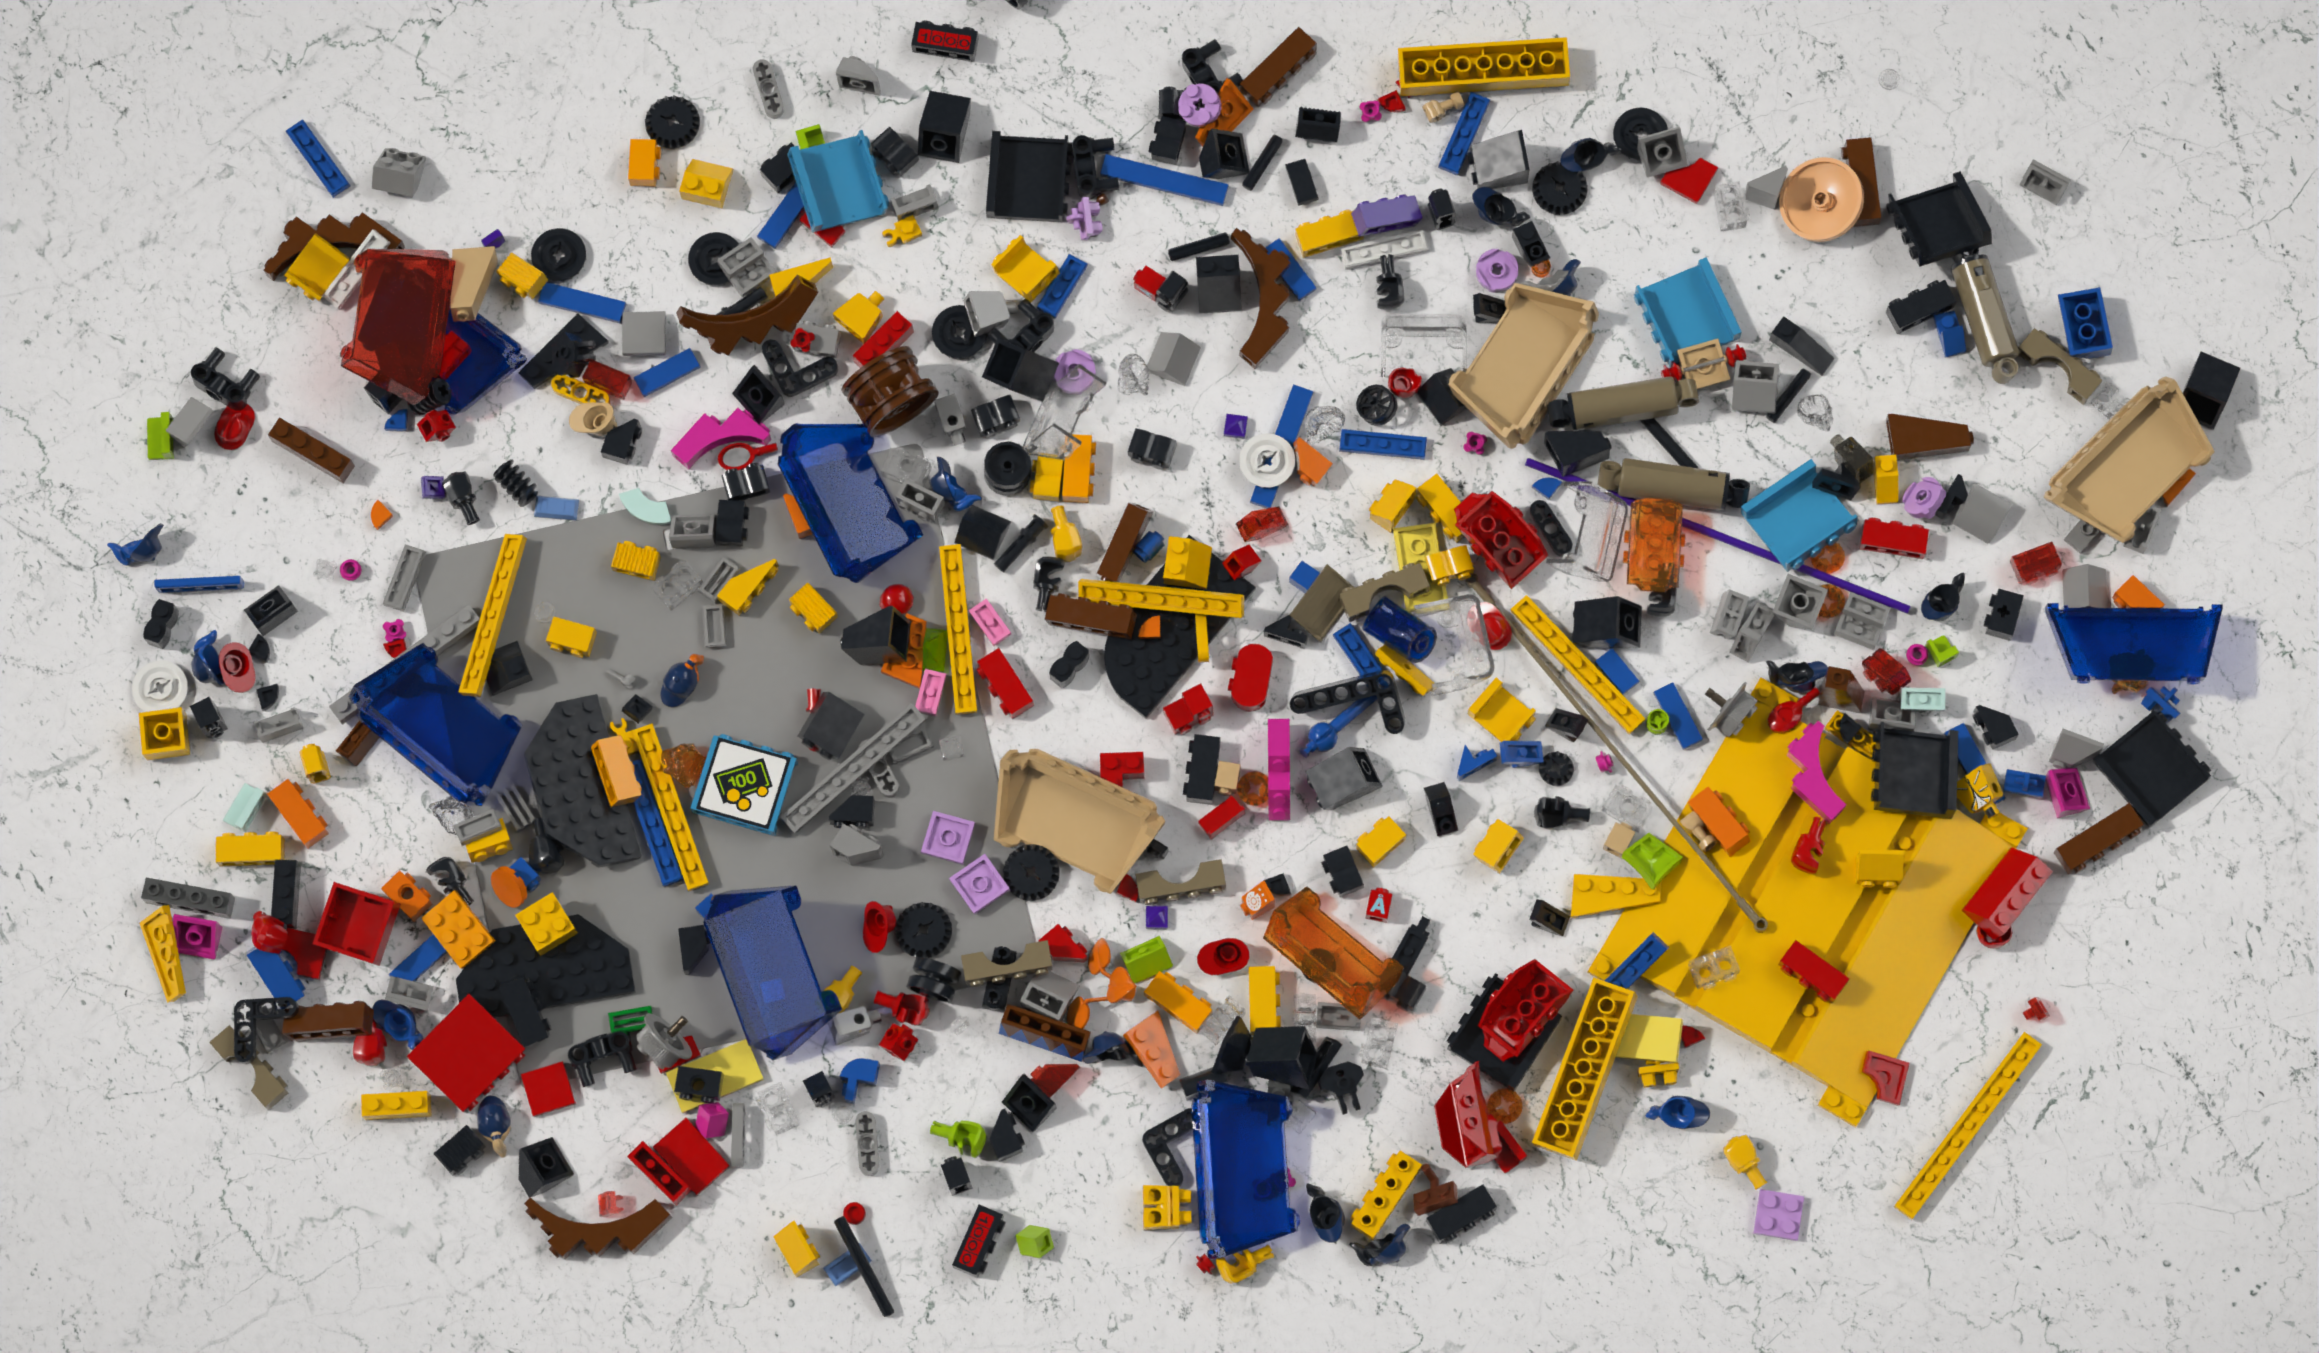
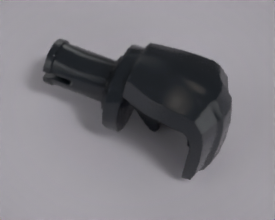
M1388 254V263L1386 255L1380 256L1382 274L1376 277L1377 283L1381 284L1377 288V295L1385 291L1389 292V295L1377 300L1378 309H1393L1404 303L1403 280L1401 274L1395 273L1394 256L1392 254Z
M466 471L451 473L442 482L443 490L453 509H461L467 525H473L479 522L480 519L473 506L477 498L475 494H472L469 475Z
M1048 556L1037 560L1033 588L1037 589L1039 594L1035 610L1042 612L1043 608L1044 612L1047 611L1050 595L1058 592L1059 587L1056 585L1061 582V578L1049 579V576L1054 572L1062 571L1065 560Z
M1665 562L1658 563L1657 581L1651 582L1650 588L1653 592L1649 594L1648 600L1659 599L1661 601L1658 604H1649L1647 606L1646 614L1651 616L1666 617L1675 611L1677 589L1676 584L1670 581L1672 564L1667 562V566H1665Z
M1555 796V798L1542 797L1539 798L1534 808V817L1538 827L1554 828L1561 825L1567 826V822L1570 820L1589 822L1590 808L1571 807L1569 801L1559 796Z
M541 817L535 818L533 824L536 837L532 838L529 845V864L535 871L550 874L556 873L564 866V859L559 853L564 848L561 843L545 835Z
M442 857L427 867L426 872L429 875L436 873L448 874V878L439 879L438 885L446 886L443 890L445 895L456 890L463 900H466L467 905L470 906L474 902L464 888V883L467 879L454 859Z

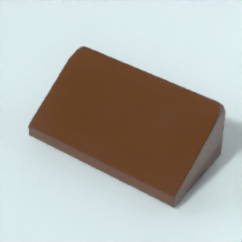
M362 717L336 749V752L357 766L383 733L374 724Z

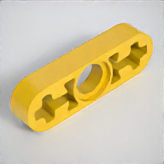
M556 375L551 381L552 389L557 395L576 403H588L589 399L590 402L597 403L595 399L590 398L591 392H593V397L600 399L603 396L605 403L610 404V398L605 391L566 375ZM564 381L565 385L571 388V393L568 394L569 389L565 387L559 389L557 383ZM578 388H585L587 394L583 398H577L575 391Z
M1195 613L1198 663L1209 662L1206 614Z

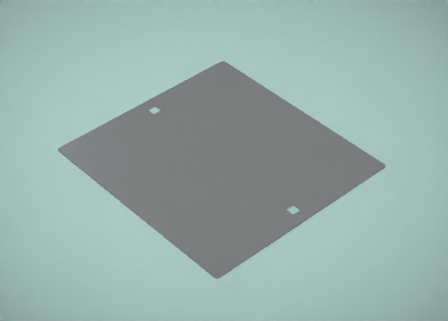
M918 444L905 445L766 477L770 493L743 500L746 503V507L750 508L749 520H745L744 528H748L747 541H743V546L716 544L719 500H728L725 487L659 501H666L670 518H672V515L715 514V547L667 550L663 531L670 529L671 524H648L631 515L627 509L515 534L525 536L527 541L495 649L518 641L533 680L492 696L487 680H485L481 697L461 695L458 691L477 627L433 658L438 685L448 686L447 694L440 693L466 820L494 809L498 819L503 818L513 850L508 851L504 855H495L483 862H475L489 933L492 929L520 925L515 915L553 892L567 916L581 915L627 947L630 952L636 993L546 1008L541 1011L543 1018L549 1020L552 1030L549 1031V1038L524 1047L526 1049L523 1052L525 1057L517 1064L522 1087H524L521 1074L562 1061L564 1062L569 1080L579 1078L577 1069H574V1066H572L568 1059V1051L577 1043L584 1042L598 1035L611 1033L608 1013L652 1006V1013L668 1022L671 1026L681 1016H684L688 1022L679 1033L682 1037L692 1035L698 1050L830 1020L831 1017L823 1016L816 1006L817 997L827 986L831 985L834 979L841 981L851 965L859 969L862 975H860L851 988L855 995L845 1011L865 1006L866 1011L884 1007L874 1004L878 990L895 997L900 992L920 995L906 987L910 976L919 975L913 970L916 957L910 956L900 947L896 939L895 928L888 934L886 945L882 951L872 953L865 946L863 940L864 911L867 903L871 901H876L881 905H891L896 922L905 908L921 902L933 903L947 913L952 925L951 940L940 954L929 959L945 963L961 971L958 984L950 985L955 991L971 987V985H966L961 955L983 952L992 961L994 948L1003 946L1017 951V961L1024 953L1026 944L1035 943L1025 900L1016 897L1011 891H1008L974 915L949 880L954 874L986 854L1004 880L1003 869L1005 861L1014 849L1013 847H1004L1001 843L994 841L998 779L976 683L977 713L960 715L955 713L939 546H944L938 518L935 522L929 520V522L924 521L917 516L918 513L912 510L906 512L899 508L895 497L905 478L931 490L922 448ZM787 493L815 505L817 511L821 510L825 522L822 523L823 530L799 539L783 495ZM504 537L425 555L417 576V584L428 634L468 604L478 617H481ZM630 541L635 543L637 547L651 546L657 549V552L661 555V560L654 581L612 570L611 564L618 542ZM722 556L740 567L741 570L737 576L772 559H776L779 565L777 574L773 579L769 578L764 584L765 589L759 596L755 595L751 601L752 605L747 612H742L738 616L724 605L726 646L705 648L702 606L716 604L703 594H700L698 589ZM724 564L717 575L711 581L709 586L706 588L707 592L710 590L715 581L721 575L723 570L726 568L727 564ZM731 568V570H730V571L728 572V574L725 576V578L723 579V581H722V582L720 583V585L717 587V589L715 590V592L712 594L713 596L717 593V591L720 589V587L722 586V584H723V583L725 582V580L728 578V576L730 575V573L733 571V568ZM806 583H809L838 614V618L820 634L816 630L811 632L804 624L806 620L802 615L797 617L789 608L791 606L790 597ZM903 584L911 590L914 596L913 606L907 613L927 622L922 679L925 669L947 675L936 717L921 713L926 718V721L915 729L917 730L925 726L933 748L897 764H893L889 753L884 756L899 784V792L894 797L888 798L882 795L868 770L800 830L794 833L780 816L858 750L862 741L873 737L911 703L914 706L916 705L919 688L882 674L881 669L884 663L858 664L841 649L840 645L844 628L882 610L879 603L883 591L890 585ZM553 616L595 628L597 635L590 657L583 656V658L572 656L571 652L566 650L557 652L550 649L546 638ZM692 654L703 655V664L697 666L699 681L692 694L677 707L664 705L660 696L663 679L671 666L676 663L687 662ZM610 669L623 677L630 673L637 683L631 689H627L616 678L608 675L607 671ZM807 689H821V695L823 692H831L865 714L839 759H825L819 754L820 751H811L801 743L802 739L797 737L810 715V712H806V708H808ZM597 694L609 737L617 736L612 731L610 722H613L616 728H621V718H624L627 722L626 732L653 723L709 885L688 891L685 881L682 880L663 887L632 802L627 804L642 855L640 859L598 868L591 864V861L581 855L578 856L561 844L564 850L559 853L564 859V866L558 872L551 874L535 871L541 878L539 886L533 892H527V899L519 907L512 908L505 905L493 890L491 875L501 866L510 867L520 857L529 864V845L532 838L536 837L534 824L518 833L495 795L503 792L502 790L508 789L510 785L514 784L535 818L540 817L524 753L554 704ZM635 694L653 706L650 713L639 724L622 712L623 706ZM720 734H725L732 737L733 741L740 742L741 740H746L753 743L755 747L767 746L774 749L773 752L782 754L784 751L795 755L794 758H797L798 766L794 767L776 824L778 827L776 836L692 813L690 808L714 735L720 736ZM640 752L629 756L632 762L639 759L642 761ZM876 763L873 766V772L876 774H881L885 770V765L882 763ZM886 777L883 778L886 785L883 790L893 791L892 787L895 784H890ZM511 792L510 796L525 820L528 821L530 819L514 792ZM851 795L874 796V826H868L867 829L860 830L861 834L868 838L870 835L880 841L879 845L882 846L884 854L881 859L850 865L832 853L830 844L840 828L830 825L829 815ZM506 796L503 797V801L520 826L523 824ZM933 811L975 822L963 865L921 854ZM737 892H740L747 901L745 908L740 913L732 915L736 923L727 928H716L709 925L695 909L711 893L722 905ZM705 925L706 930H710L712 943L708 944L709 951L691 974L685 975L678 928ZM920 925L918 934H928L927 929L929 925L925 927ZM781 978L786 998L765 1003L761 983ZM648 1012L621 1016L613 1019L614 1021H619L624 1019L642 1017L648 1014ZM507 1015L510 1034L523 1046L511 1015ZM645 1021L615 1026V1029L645 1024ZM640 1031L629 1033L633 1045L631 1053L635 1064L653 1060L648 1054H642L637 1048L639 1043L636 1035ZM616 1035L615 1042L618 1046H624L626 1038L623 1035ZM579 1048L574 1049V1057L582 1060L584 1058L583 1050ZM616 1053L599 1060L590 1061L591 1064L589 1065L592 1074L622 1068L619 1055L616 1056Z

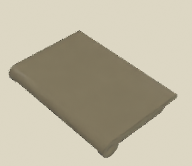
M1326 564L1290 613V616L1317 641L1322 642L1344 611L1340 601V593H1343V589L1352 585Z

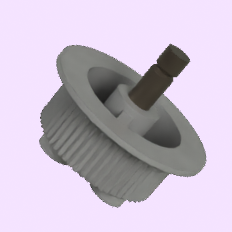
M1746 682L1728 700L1715 693L1711 688L1707 690L1705 695L1721 707L1719 710L1720 714L1707 729L1708 731L1716 727L1728 737L1732 733L1737 735L1744 726L1741 723L1746 716L1750 718L1758 707L1755 704L1758 700L1745 691Z
M651 1013L645 1015L644 1021L646 1026L636 1035L639 1043L637 1048L642 1054H648L660 1069L665 1067L671 1068L680 1058H691L692 1051L679 1033L688 1022L684 1016H681L671 1026L657 1015Z

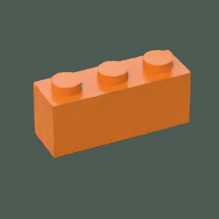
M287 779L267 793V795L303 844L309 849L329 834L325 829L328 824L321 815L316 817L313 813L316 808L309 799L304 800L300 794L303 793V790L297 782L292 784Z
M1708 786L1689 800L1688 804L1690 809L1699 816L1706 829L1715 837L1730 857L1750 842L1748 836L1750 831L1743 822L1740 824L1735 819L1737 815L1730 806L1726 808L1723 805L1722 801L1724 799L1717 790L1713 792Z

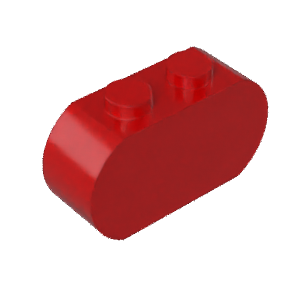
M1246 645L1240 649L1238 658H1233L1232 670L1235 671L1234 679H1229L1228 691H1231L1233 703L1244 711L1259 710L1266 703L1273 656L1263 645Z

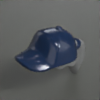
M1577 259L1570 260L1562 270H1557L1553 276L1543 278L1538 284L1531 281H1524L1522 284L1571 296V293L1578 285L1574 273L1581 264V261Z

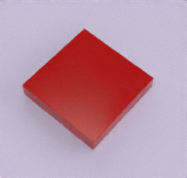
M563 1061L521 1074L533 1117L576 1104Z

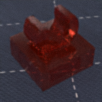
M2039 997L2029 1000L2028 1003L2031 1008L2023 1012L2026 1020H2031L2037 1016L2039 1021H2043L2050 1017Z
M615 1191L599 1194V1217H608L623 1211L624 1208L616 1206V1201L622 1200L623 1196H615Z

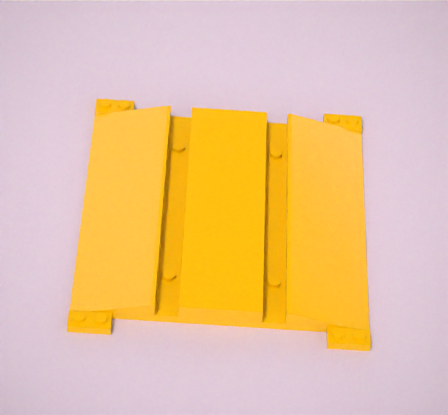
M1760 678L1751 693V696L1758 700L1755 704L1758 707L1750 718L1746 716L1741 723L1744 726L1737 735L1732 733L1730 737H1725L1689 800L1709 786L1713 792L1715 790L1719 792L1724 799L1722 803L1726 808L1730 806L1737 815L1735 817L1739 824L1743 822L1749 829L1750 833L1748 836L1750 842L1729 857L1718 842L1711 850L1703 853L1738 895L1746 900L1760 918H1764L1767 921V929L1763 933L1755 931L1753 922L1738 906L1735 898L1673 826L1664 844L1679 853L1683 858L1681 863L1662 880L1660 903L1625 908L1587 973L1604 981L1654 932L1669 948L1639 977L1640 979L1828 1086L1817 1106L1856 1128L1877 1092L1875 1083L1869 1076L1862 1073L1866 1051L1876 1052L1892 1058L1897 1057L1974 923L1961 910L2011 847L2017 848L2028 828L2002 813L1992 819H1988L1985 814L1979 824L1957 809L1952 819L1874 810V802L1871 801V791L1875 786V782L1871 781L1873 768L1875 769V762H1872L1871 759L1848 746L1846 749L1826 739V734L1822 732L1819 742V761L1823 775L1834 793L1847 805L1830 825L1828 823L1825 825L1821 839L1825 842V846L1822 849L1823 855L1818 857L1813 851H1810L1813 858L1819 863L1816 874L1812 875L1798 870L1791 863V856L1801 834L1809 833L1814 817H1820V821L1823 819L1791 789L1794 783L1792 779L1800 771L1802 773L1804 771L1787 757V753L1790 750L1787 747L1795 738L1799 740L1804 735L1802 731L1808 725L1800 721L1796 727L1788 732H1773L1768 726V717L1771 711L1781 703L1786 701L1797 702L1799 698ZM1688 802L1677 819L1679 824L1680 820L1692 812ZM1704 826L1703 829L1706 832V834L1711 835V833ZM1687 833L1699 847L1700 840L1694 834ZM1860 849L1904 850L1901 884L1897 885L1896 888H1884L1883 885L1875 884V887L1865 888L1861 887V884H1856V857ZM1762 922L1757 923V927H1765ZM1795 940L1850 978L1833 1003L1822 1001L1817 997L1816 991L1811 988L1809 990L1799 984V979L1793 975L1790 977L1780 970L1781 966L1778 964Z

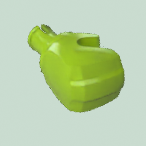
M961 1120L949 1126L933 1121L934 1125H931L930 1134L947 1138L948 1145L951 1147L956 1146L961 1155H963V1147L965 1145L971 1147V1157L977 1158L982 1152L986 1142V1133L980 1124Z

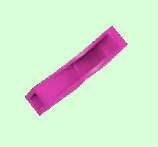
M737 407L722 425L715 416L711 415L709 417L704 413L672 448L671 453L676 460L689 470L699 458L718 446L740 441L754 442L766 446L772 439L769 434L770 430L763 423L758 425L753 420L754 416L747 410L742 411Z
M1268 719L1269 820H1290V719Z
M1818 720L1814 725L1810 723L1802 731L1804 735L1799 740L1795 738L1788 745L1787 748L1790 750L1787 753V757L1804 771V773L1800 771L1792 779L1794 783L1791 789L1830 825L1845 809L1847 804L1834 793L1823 775L1819 761V742L1825 726Z

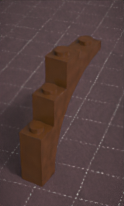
M363 212L353 218L350 228L329 214L326 219L323 218L318 223L317 230L296 216L293 221L290 220L285 225L283 233L287 241L282 242L278 247L277 254L265 263L264 272L268 278L274 281L286 268L293 264L315 233L336 248L358 249L372 229L376 230L390 242V245L380 257L391 263L402 252L405 245L401 239Z
M1236 228L1231 233V240L1239 247L1251 264L1257 279L1260 296L1256 324L1249 339L1239 351V356L1252 368L1256 369L1289 332L1288 322L1282 316H1276L1289 301V290L1283 284H1277L1276 282L1288 270L1291 262L1289 261L1290 258L1282 251L1278 252L1274 249L1268 255V250L1262 244L1258 243L1257 245L1254 243L1248 232L1245 230L1240 231Z
M797 274L791 283L775 298L746 312L730 315H710L680 306L676 314L679 323L687 329L693 328L697 330L699 335L708 338L710 348L717 354L724 353L729 356L741 337L747 342L753 343L754 341L760 345L772 326L779 331L784 332L786 330L792 333L817 296L818 290L815 283Z
M531 1197L524 1203L528 1207L525 1212L533 1220L538 1218L543 1223L540 1228L548 1236L553 1234L548 1240L551 1245L549 1250L557 1258L561 1255L564 1259L569 1257L584 1241L583 1247L591 1255L596 1253L600 1257L618 1239L620 1241L617 1244L626 1253L630 1250L635 1254L672 1219V1216L656 1199L626 1218L595 1224L573 1222L558 1217L543 1209Z

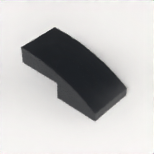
M1306 159L1285 164L1298 206L1319 200Z

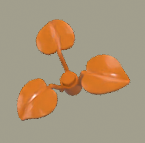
M1100 938L1093 946L1088 958V968L1092 974L1097 975L1101 971L1104 976L1110 979L1107 997L1087 998L1084 1000L1078 996L1072 1001L1068 1009L1067 1024L1081 1029L1086 1026L1089 1020L1090 1009L1088 1004L1090 1002L1109 1001L1110 1003H1117L1120 1000L1131 1001L1135 996L1137 986L1125 968L1117 967L1112 974L1106 972L1105 967L1110 963L1111 953L1109 945L1104 938Z

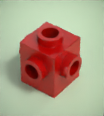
M432 410L417 423L426 442L445 441L456 428L447 410Z
M893 1023L886 1031L879 1046L892 1056L905 1061L913 1051L918 1039L912 1035L914 1031L908 1026L902 1024L900 1027Z

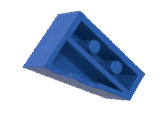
M256 947L247 951V957L274 998L290 997L298 1001L305 996L303 992L306 989L299 978H294L291 973L294 969L288 960L284 961L280 953L265 952Z

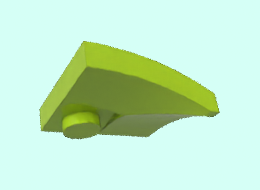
M1647 833L1626 849L1621 858L1628 862L1644 878L1651 889H1655L1681 863L1683 856L1652 834Z

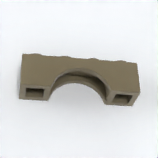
M2034 328L2018 347L2019 356L2032 366L2041 362H2052L2059 365L2068 377L2067 393L2083 405H2085L2102 383V379H2100V375L2096 371L2089 370L2083 366V362L2079 358L2070 357L2062 345L2053 343L2042 330L2038 331Z
M1409 563L1402 567L1403 570L1397 572L1394 570L1388 571L1382 575V578L1377 580L1371 578L1356 588L1350 586L1343 589V593H1340V601L1348 621L1352 622L1369 615L1372 600L1383 591L1396 590L1403 593L1409 599L1429 592L1430 585L1421 564Z
M1222 859L1201 862L1196 875L1189 881L1180 884L1166 881L1157 870L1135 874L1140 903H1145V905H1154L1158 903V900L1166 899L1167 902L1177 901L1179 897L1187 895L1188 898H1195L1201 896V893L1204 892L1218 894L1223 892L1222 889H1226Z
M1048 940L1026 944L1022 956L1016 962L1008 965H998L991 962L983 952L961 955L966 985H971V987L984 985L983 982L987 981L1001 983L1005 981V978L1014 977L1015 980L1024 979L1028 974L1033 973L1036 976H1042L1052 970Z
M229 1025L209 1042L226 1062L237 1060L234 1055V1029ZM240 1030V1036L245 1038L246 1036ZM240 1041V1044L244 1045V1052L240 1053V1055L246 1059V1055H250V1052L246 1050V1043ZM256 1049V1058L251 1062L255 1070V1083L251 1092L266 1109L270 1110L289 1094L285 1089L288 1085L280 1076L275 1078L271 1073L274 1070L273 1067L266 1060L262 1062L257 1057L260 1052Z

